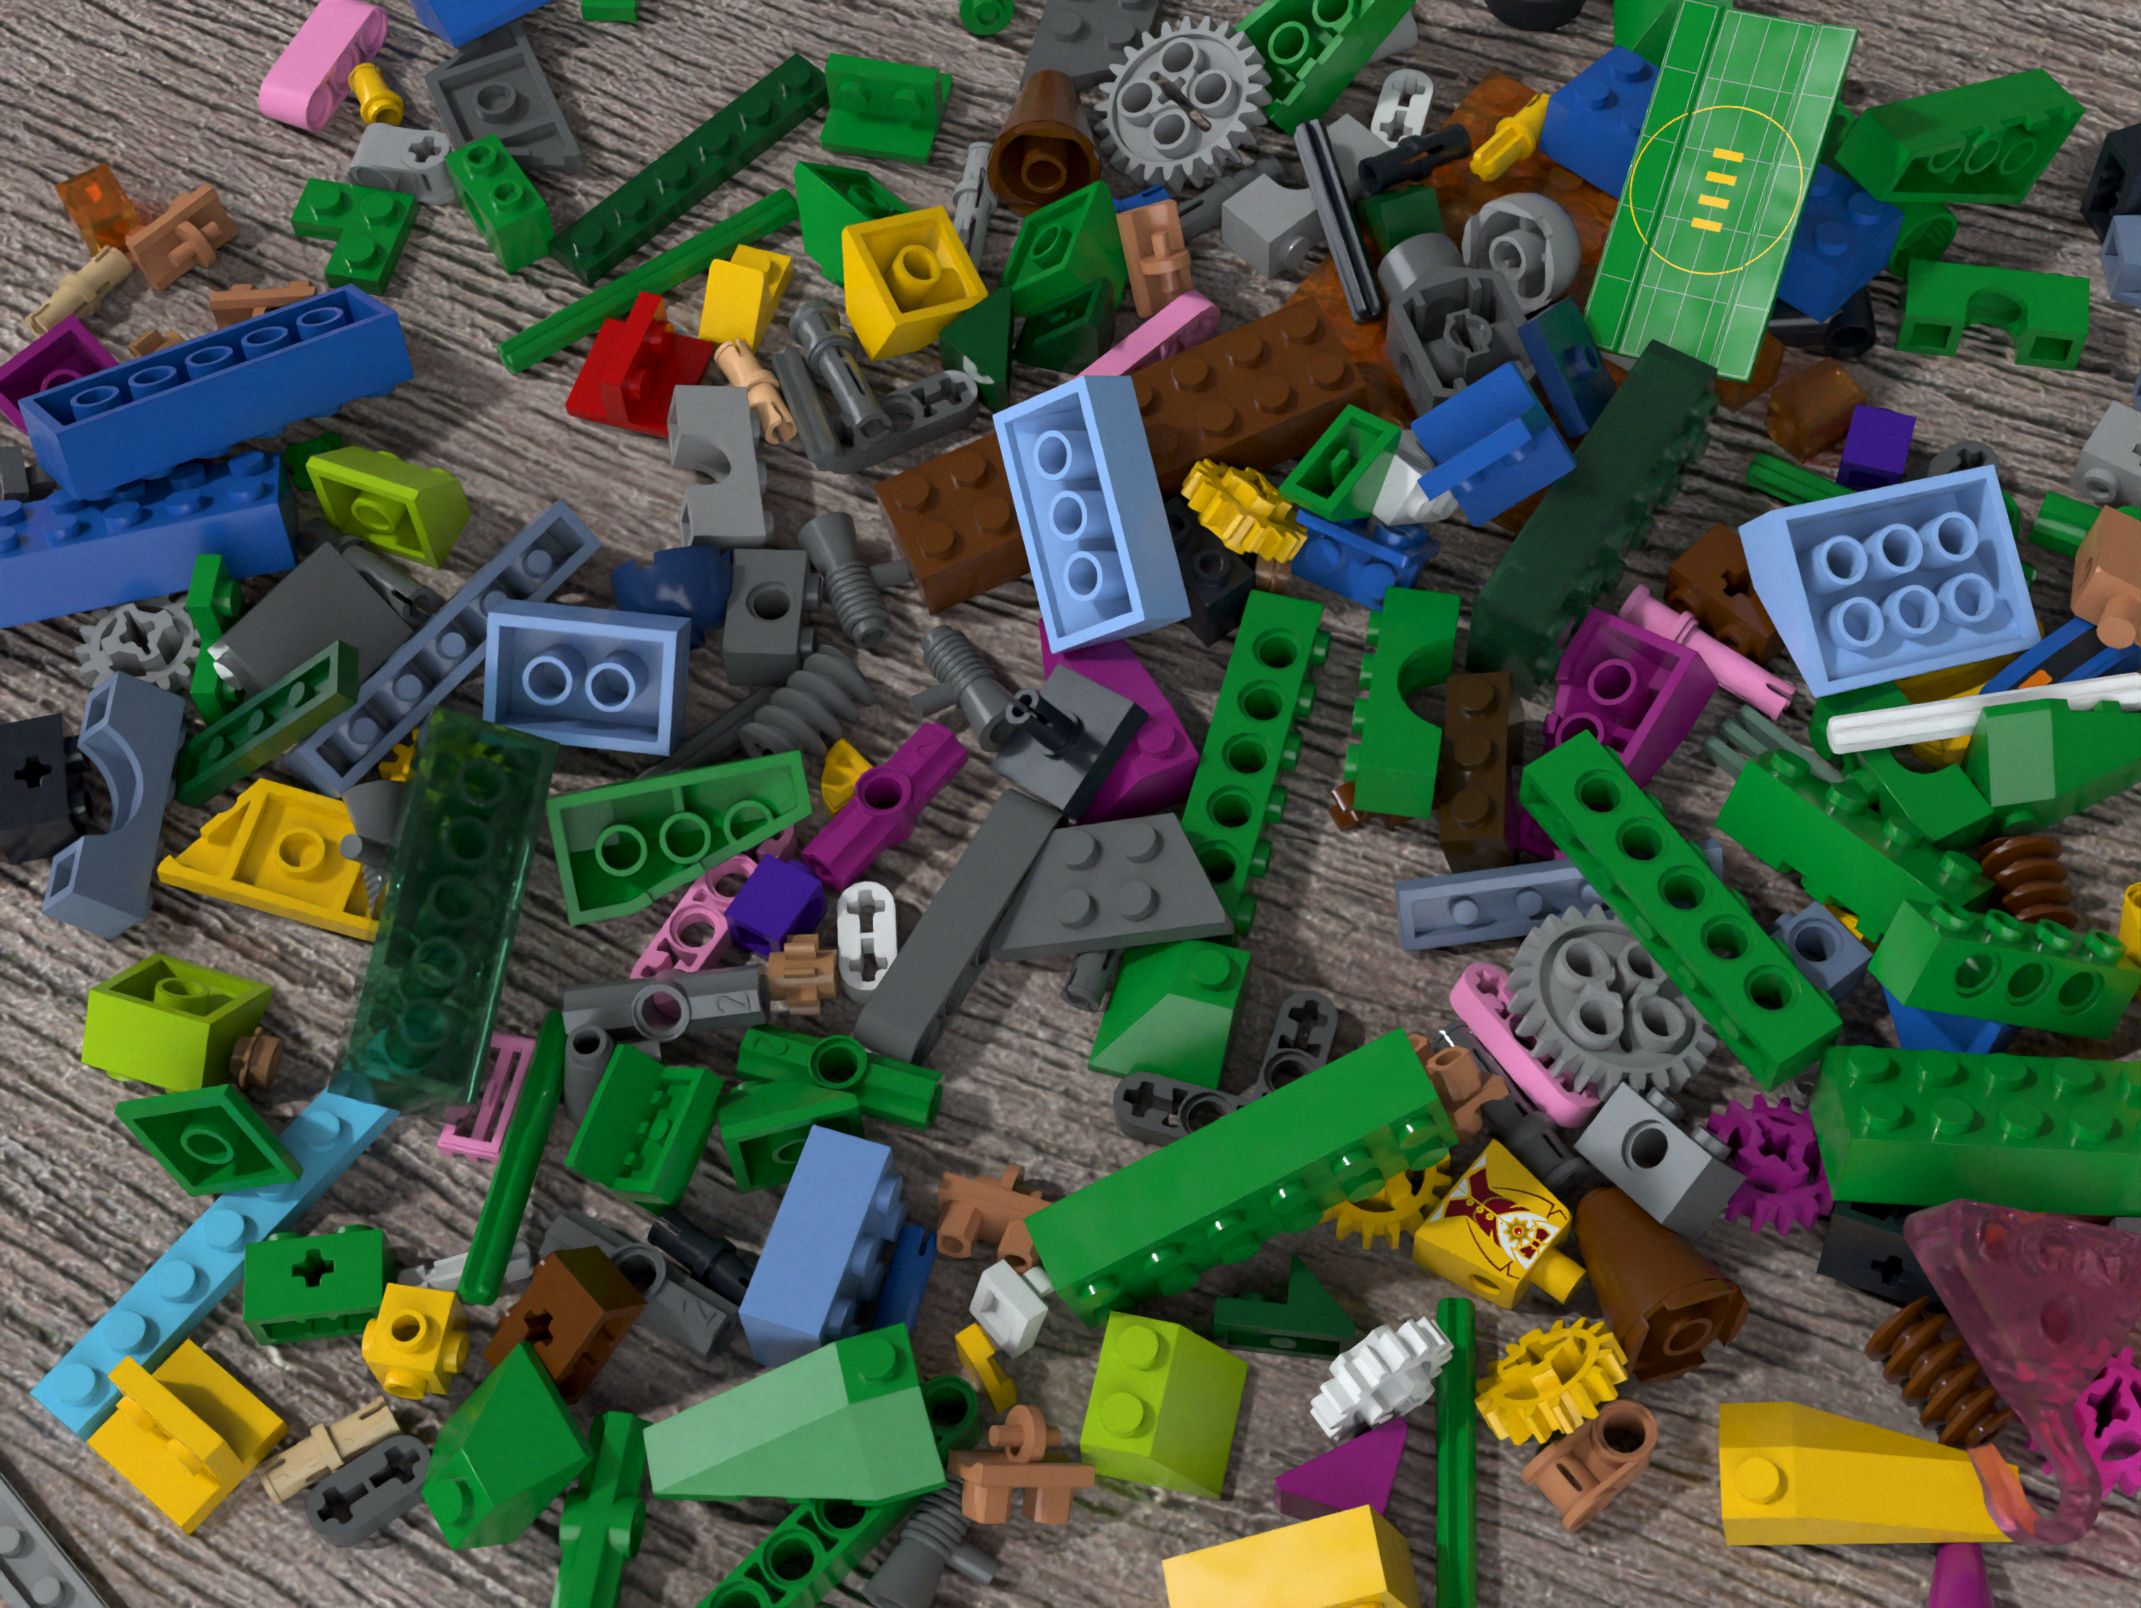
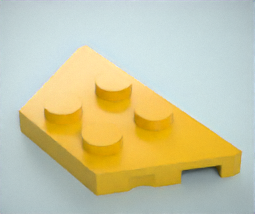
M260 778L237 798L236 804L230 810L218 813L200 829L201 837L175 859L168 855L160 862L157 869L159 881L162 883L393 949H398L400 944L399 930H380L378 919L370 915L369 900L367 899L366 883L364 882L361 863L346 859L340 853L341 840L348 834H356L346 806L340 800Z

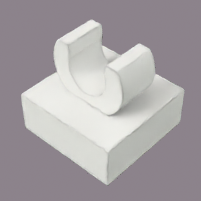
M1003 1259L983 1271L969 1311L1013 1360L1033 1347L1049 1304L1043 1297L1053 1292L1054 1288L1047 1273L1040 1265L1031 1268L1020 1277Z

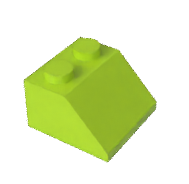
M350 446L313 455L305 465L327 521L344 535L352 534L360 537L370 545V548L438 570L441 568L472 515L460 479L440 468L428 470L404 462L398 456L387 451L375 453L357 446Z
M155 953L89 989L81 1063L106 1070V1074L115 1080L127 1082L140 1080L164 1087L167 1094L222 1085L234 1075L229 1073V1066L237 1039L240 1035L246 1037L253 1036V1032L258 1027L272 998L273 986Z
M1111 1310L1079 1442L1081 1463H1090L1096 1466L1095 1474L1220 1500L1246 1382L1248 1363L1180 1324Z

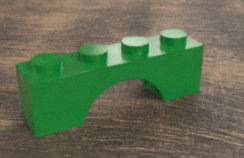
M1387 586L1383 611H1370L1366 647L1376 648V654L1363 653L1359 690L1369 692L1368 699L1356 697L1351 735L1360 736L1362 739L1361 745L1348 743L1343 782L1355 783L1354 810L1430 820L1442 728L1418 717L1407 707L1404 700L1423 688L1447 683V676H1451L1461 595Z

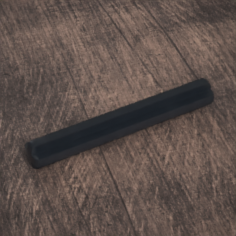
M1314 119L1309 122L1302 121L1296 126L1293 138L1353 321L1359 326L1376 324L1383 320L1386 306L1326 125L1320 119Z

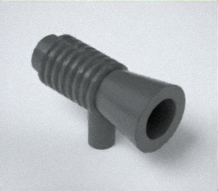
M830 512L809 521L799 531L797 542L802 550H808L810 561L823 577L824 589L845 636L848 639L854 640L856 646L860 648H870L882 643L890 634L888 624L891 617L878 589L909 583L910 572L905 560L901 559L868 567L862 561L854 520L848 513Z
M940 625L933 628L922 639L921 649L924 652V663L940 684L911 696V704L916 715L923 719L956 704L959 708L963 709L980 748L985 752H999L1016 728L1006 718L1005 713L1009 703L1015 705L1024 713L1028 708L1013 698L1014 695L998 683L996 674L962 631L953 630L949 625Z
M378 780L354 786L343 793L342 799L356 834H348L341 840L340 853L346 859L361 863L364 882L366 883L367 899L369 900L370 915L378 919L380 930L398 931L413 927L419 922L417 912L422 908V901L420 900L421 895L417 883V875H415L416 869L414 867L411 843L406 840L407 786L405 783L397 780Z
M947 1465L944 1469L948 1487L925 1493L921 1496L919 1503L914 1509L915 1512L911 1514L910 1520L907 1521L905 1529L900 1534L902 1541L862 1589L864 1597L877 1608H931L945 1564L985 1587L988 1586L1000 1565L999 1560L962 1539L965 1537L967 1529H969L973 1520L962 1515L963 1478L946 1471Z

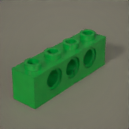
M1904 899L1867 967L1880 983L1906 1007L2108 1041L2141 984V968L2125 955L2127 946L2121 940L2105 931L2090 929L2088 934L2074 932L2059 923L2047 919H2040L2038 924L2019 921L2015 917L1995 909L1988 910L1986 915L1974 913L1943 899L1936 900L1934 905Z

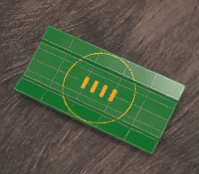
M1702 0L1681 1L1583 314V319L1599 351L1722 380L1750 384L1860 34L1858 28L1808 23L1726 8L1722 5Z

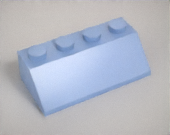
M1083 375L992 415L1051 653L1060 654L1145 634L1192 617L1131 376Z

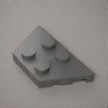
M1047 0L1020 81V92L1030 76L1043 70H1057L1067 74L1074 80L1078 90L1093 88L1103 82H1115L1117 77L1110 70L1109 66L1111 64L1125 66L1129 59L1124 52V48L1130 46L1137 51L1143 48V32L1146 31L1153 37L1164 0Z
M518 18L496 28L482 41L476 38L458 48V52L453 58L443 61L424 77L430 97L455 151L494 132L521 170L579 171L585 169L581 151Z
M1175 813L1053 829L991 938L988 952L998 963L1229 935L1234 934L1235 925L1213 888L1214 884L1205 866L1195 853V847L1183 824Z

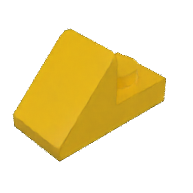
M738 244L730 262L713 259L709 269L698 339L711 342L713 349L716 350L723 343L731 340L739 355L741 352L735 344V339H745L755 356L794 274L792 257Z

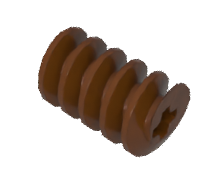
M2025 835L2007 836L1983 845L1976 852L1978 860L1982 863L1983 871L1981 875L1996 883L1987 899L1988 906L1991 909L2005 912L2022 922L2038 924L2040 919H2047L2073 931L2071 929L2077 925L2079 919L2076 910L2067 907L2074 897L2070 886L2062 884L2068 876V871L2065 863L2057 861L2063 852L2060 841L2052 837Z
M1931 1295L1924 1296L1885 1321L1867 1343L1864 1353L1872 1362L1890 1359L1882 1375L1890 1385L1909 1381L1902 1391L1901 1400L1908 1408L1927 1404L1920 1415L1919 1422L1926 1430H1936L1946 1426L1939 1437V1444L1960 1450L1965 1449L1967 1452H1974L2014 1423L2023 1413L2024 1408L2020 1404L1998 1410L1994 1404L2006 1386L2001 1380L1981 1387L1977 1384L1976 1380L1987 1363L1982 1357L1963 1364L1960 1363L1957 1358L1968 1343V1339L1964 1335H1960L1943 1341L1939 1335L1950 1320V1317L1946 1312L1925 1319L1921 1312L1929 1302Z

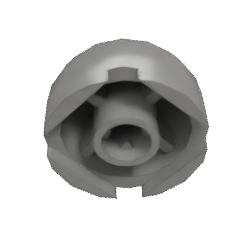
M1537 193L1508 194L1483 205L1480 212L1471 216L1466 223L1461 245L1463 260L1467 268L1502 271L1524 316L1556 301L1565 294L1577 276L1582 258L1580 234L1573 218L1559 203Z

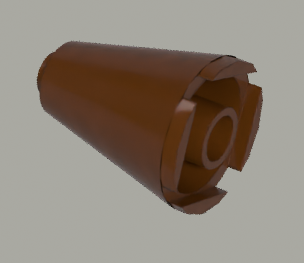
M1057 70L1039 71L1027 79L988 156L987 174L990 189L995 196L997 191L1001 197L1009 202L1008 209L1017 215L1026 217L1057 200L1101 180V159L1077 85L1070 76Z
M1600 1187L1594 1189L1579 1201L1571 1227L1607 1328L1610 1333L1613 1332L1629 1361L1623 1365L1629 1375L1634 1372L1640 1382L1647 1384L1672 1380L1695 1370L1707 1362L1700 1351L1717 1337L1724 1347L1736 1337L1747 1319L1749 1302L1741 1292L1739 1285L1679 1233L1660 1224L1619 1187Z

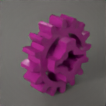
M1755 1094L1750 1109L1746 1110L1742 1104L1733 1099L1728 1102L1724 1116L1716 1113L1710 1115L1706 1128L1729 1146L1733 1145L1735 1147L1734 1161L1730 1163L1747 1176L1727 1202L1726 1220L1731 1222L1743 1214L1750 1217L1751 1232L1758 1234L1764 1222H1772L1780 1236H1787L1793 1220H1796L1803 1228L1809 1231L1814 1228L1819 1214L1829 1217L1833 1213L1837 1201L1832 1199L1809 1109L1803 1111L1800 1115L1791 1112V1100L1787 1097H1783L1780 1100L1777 1108L1768 1107L1762 1094ZM1812 1166L1814 1181L1809 1184L1806 1179L1810 1171L1808 1167Z

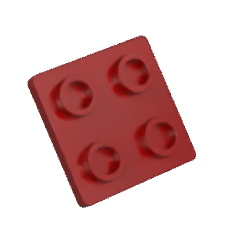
M640 291L626 322L614 319L604 321L565 403L567 414L577 418L669 439L667 416L675 385L700 386L714 355L713 344L709 341L674 334V326L672 322L668 321L663 296Z

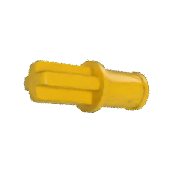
M1540 93L1536 94L1514 117L1503 118L1496 126V134L1474 153L1473 160L1470 162L1472 173L1478 174L1483 182H1491L1498 178L1517 159H1526L1535 151L1536 143L1541 139L1549 97L1551 96L1545 93L1541 96Z

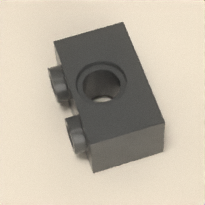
M734 549L732 592L728 598L721 652L729 685L787 687L788 677L798 670L803 671V664L807 657L817 653L816 627L809 625L811 612L821 611L823 595L821 575H812L808 550ZM774 616H783L779 619L767 620Z
M1622 1081L1573 1147L1660 1224L1697 1243L1747 1176L1726 1160V1157L1733 1150L1727 1143L1700 1124L1692 1131L1680 1121L1687 1110L1674 1099L1654 1086L1645 1095ZM1667 1150L1664 1159L1660 1162L1662 1154Z

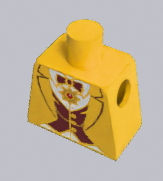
M1494 1138L1415 1232L1411 1260L1504 1309L1515 1307L1533 1283L1561 1304L1566 1305L1577 1293L1588 1275L1586 1269L1560 1251L1568 1239L1573 1219L1569 1210Z

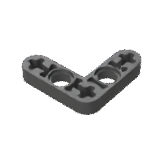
M1315 991L1294 993L1284 1001L1275 1022L1252 1100L1154 1073L1138 1072L1128 1075L1121 1080L1114 1091L1113 1113L1117 1127L1124 1135L1135 1140L1165 1147L1193 1133L1188 1122L1198 1111L1205 1109L1214 1110L1224 1117L1276 1091L1271 1080L1280 1070L1287 1068L1296 1069L1307 1075L1329 1064L1337 1034L1338 1013L1335 1005L1327 996ZM1309 1014L1318 1018L1317 1026L1311 1030L1306 1053L1295 1048L1298 1042V1023H1302L1305 1015ZM1142 1095L1153 1097L1155 1109H1148L1144 1117L1133 1115L1132 1104H1138ZM1174 1102L1181 1103L1178 1109L1177 1128L1169 1127V1114L1173 1115Z

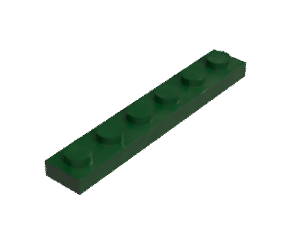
M795 53L550 240L548 244L552 257L588 287L592 286L829 102L825 73L800 54Z

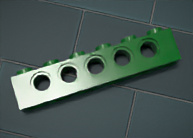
M1253 589L1250 590L1181 822L1195 847V853L1205 866L1208 874H1222L1230 878L1225 882L1213 883V888L1235 925L1234 934L1196 939L1234 948L1238 933L1250 934L1257 907V897L1249 895L1254 877L1265 879L1272 855L1273 842L1265 840L1269 823L1280 825L1285 811L1288 788L1280 786L1284 770L1295 772L1303 742V734L1295 733L1299 717L1310 719L1312 715L1318 683L1310 681L1314 666L1325 667L1329 654L1332 631L1322 629L1324 604ZM1280 663L1287 665V667L1273 668L1268 665ZM1256 715H1269L1273 719L1257 720L1252 717ZM1241 767H1253L1258 769L1259 771L1251 774H1246L1237 771V769ZM1226 820H1238L1243 822L1244 825L1229 828L1220 823Z
M1586 729L1524 767L1518 798L1520 803L1768 1094L1819 1061L1825 1045H1835L1843 1021L1840 1019L1838 1008L1832 998L1819 987L1813 988L1796 969L1794 958L1785 944L1775 937L1769 938L1752 918L1750 907L1743 896L1733 888L1727 889L1710 870L1708 860L1700 847L1695 842L1689 839L1684 840L1668 822L1666 812L1658 799L1649 792L1643 793L1626 774L1624 763L1613 748L1608 745L1602 746ZM1599 804L1605 806L1610 811L1596 812L1589 809L1586 805ZM1627 852H1643L1652 859L1645 861L1637 860L1630 857ZM1681 899L1690 903L1694 908L1687 910L1679 909L1671 905L1668 900ZM1724 948L1734 953L1737 958L1722 959L1713 954L1710 949ZM1759 997L1771 999L1781 1009H1764L1757 1005L1753 999Z

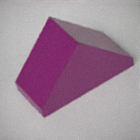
M1402 1415L1276 1477L1274 1480L1273 1501L1281 1514L1308 1521L1369 1504L1385 1518L1404 1456L1408 1435V1426Z

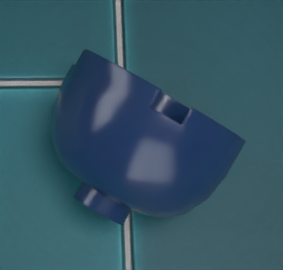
M712 545L666 549L654 552L655 563L648 567L637 570L635 559H632L612 571L611 582L619 611L692 618L690 651L704 647L706 645L705 636L714 633L725 624L728 598L731 595L733 585V557L729 550L721 556L720 548Z

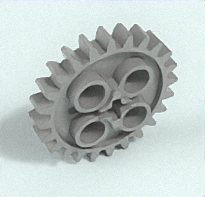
M1184 16L1179 31H1174L1171 25L1165 21L1162 23L1161 37L1154 39L1151 34L1145 31L1142 33L1143 48L1137 51L1133 47L1126 46L1124 52L1129 59L1126 65L1111 64L1109 66L1110 70L1117 77L1115 82L1099 85V89L1108 100L1094 105V111L1102 119V121L1094 126L1095 132L1103 140L1099 145L1100 149L1107 155L1122 176L1127 175L1138 187L1144 182L1150 187L1156 184H1161L1163 187L1165 182H1167L1175 193H1180L1185 178L1188 177L1197 188L1202 187L1204 172L1209 169L1217 177L1222 176L1223 167L1221 162L1226 158L1240 163L1242 158L1236 148L1240 143L1255 145L1257 143L1249 129L1251 126H1260L1267 123L1268 120L1258 107L1272 103V97L1264 88L1272 82L1270 75L1263 67L1266 61L1243 31L1237 33L1228 21L1223 22L1218 27L1210 16H1205L1199 27H1197L1189 16ZM1156 77H1163L1190 107L1195 108L1203 120L1211 126V129L1208 132H1203L1173 100H1170L1163 90L1153 82Z
M1593 904L1585 918L1575 906H1570L1561 919L1552 913L1549 914L1540 928L1533 927L1510 962V966L1514 970L1506 981L1505 988L1514 992L1515 995L1507 1005V1011L1525 1016L1515 1030L1517 1036H1535L1538 1042L1530 1053L1531 1057L1539 1058L1550 1055L1555 1060L1550 1072L1553 1078L1562 1075L1567 1070L1575 1074L1574 1091L1578 1093L1585 1088L1588 1082L1597 1084L1600 1101L1607 1102L1615 1089L1623 1081L1638 1091L1644 1092L1645 1095L1650 1092L1653 1086L1664 1093L1668 1089L1676 1095L1689 1079L1693 1080L1707 1063L1706 1058L1717 1045L1718 1041L1712 1037V1034L1715 1032L1617 915L1615 914L1611 920L1606 919L1599 904Z

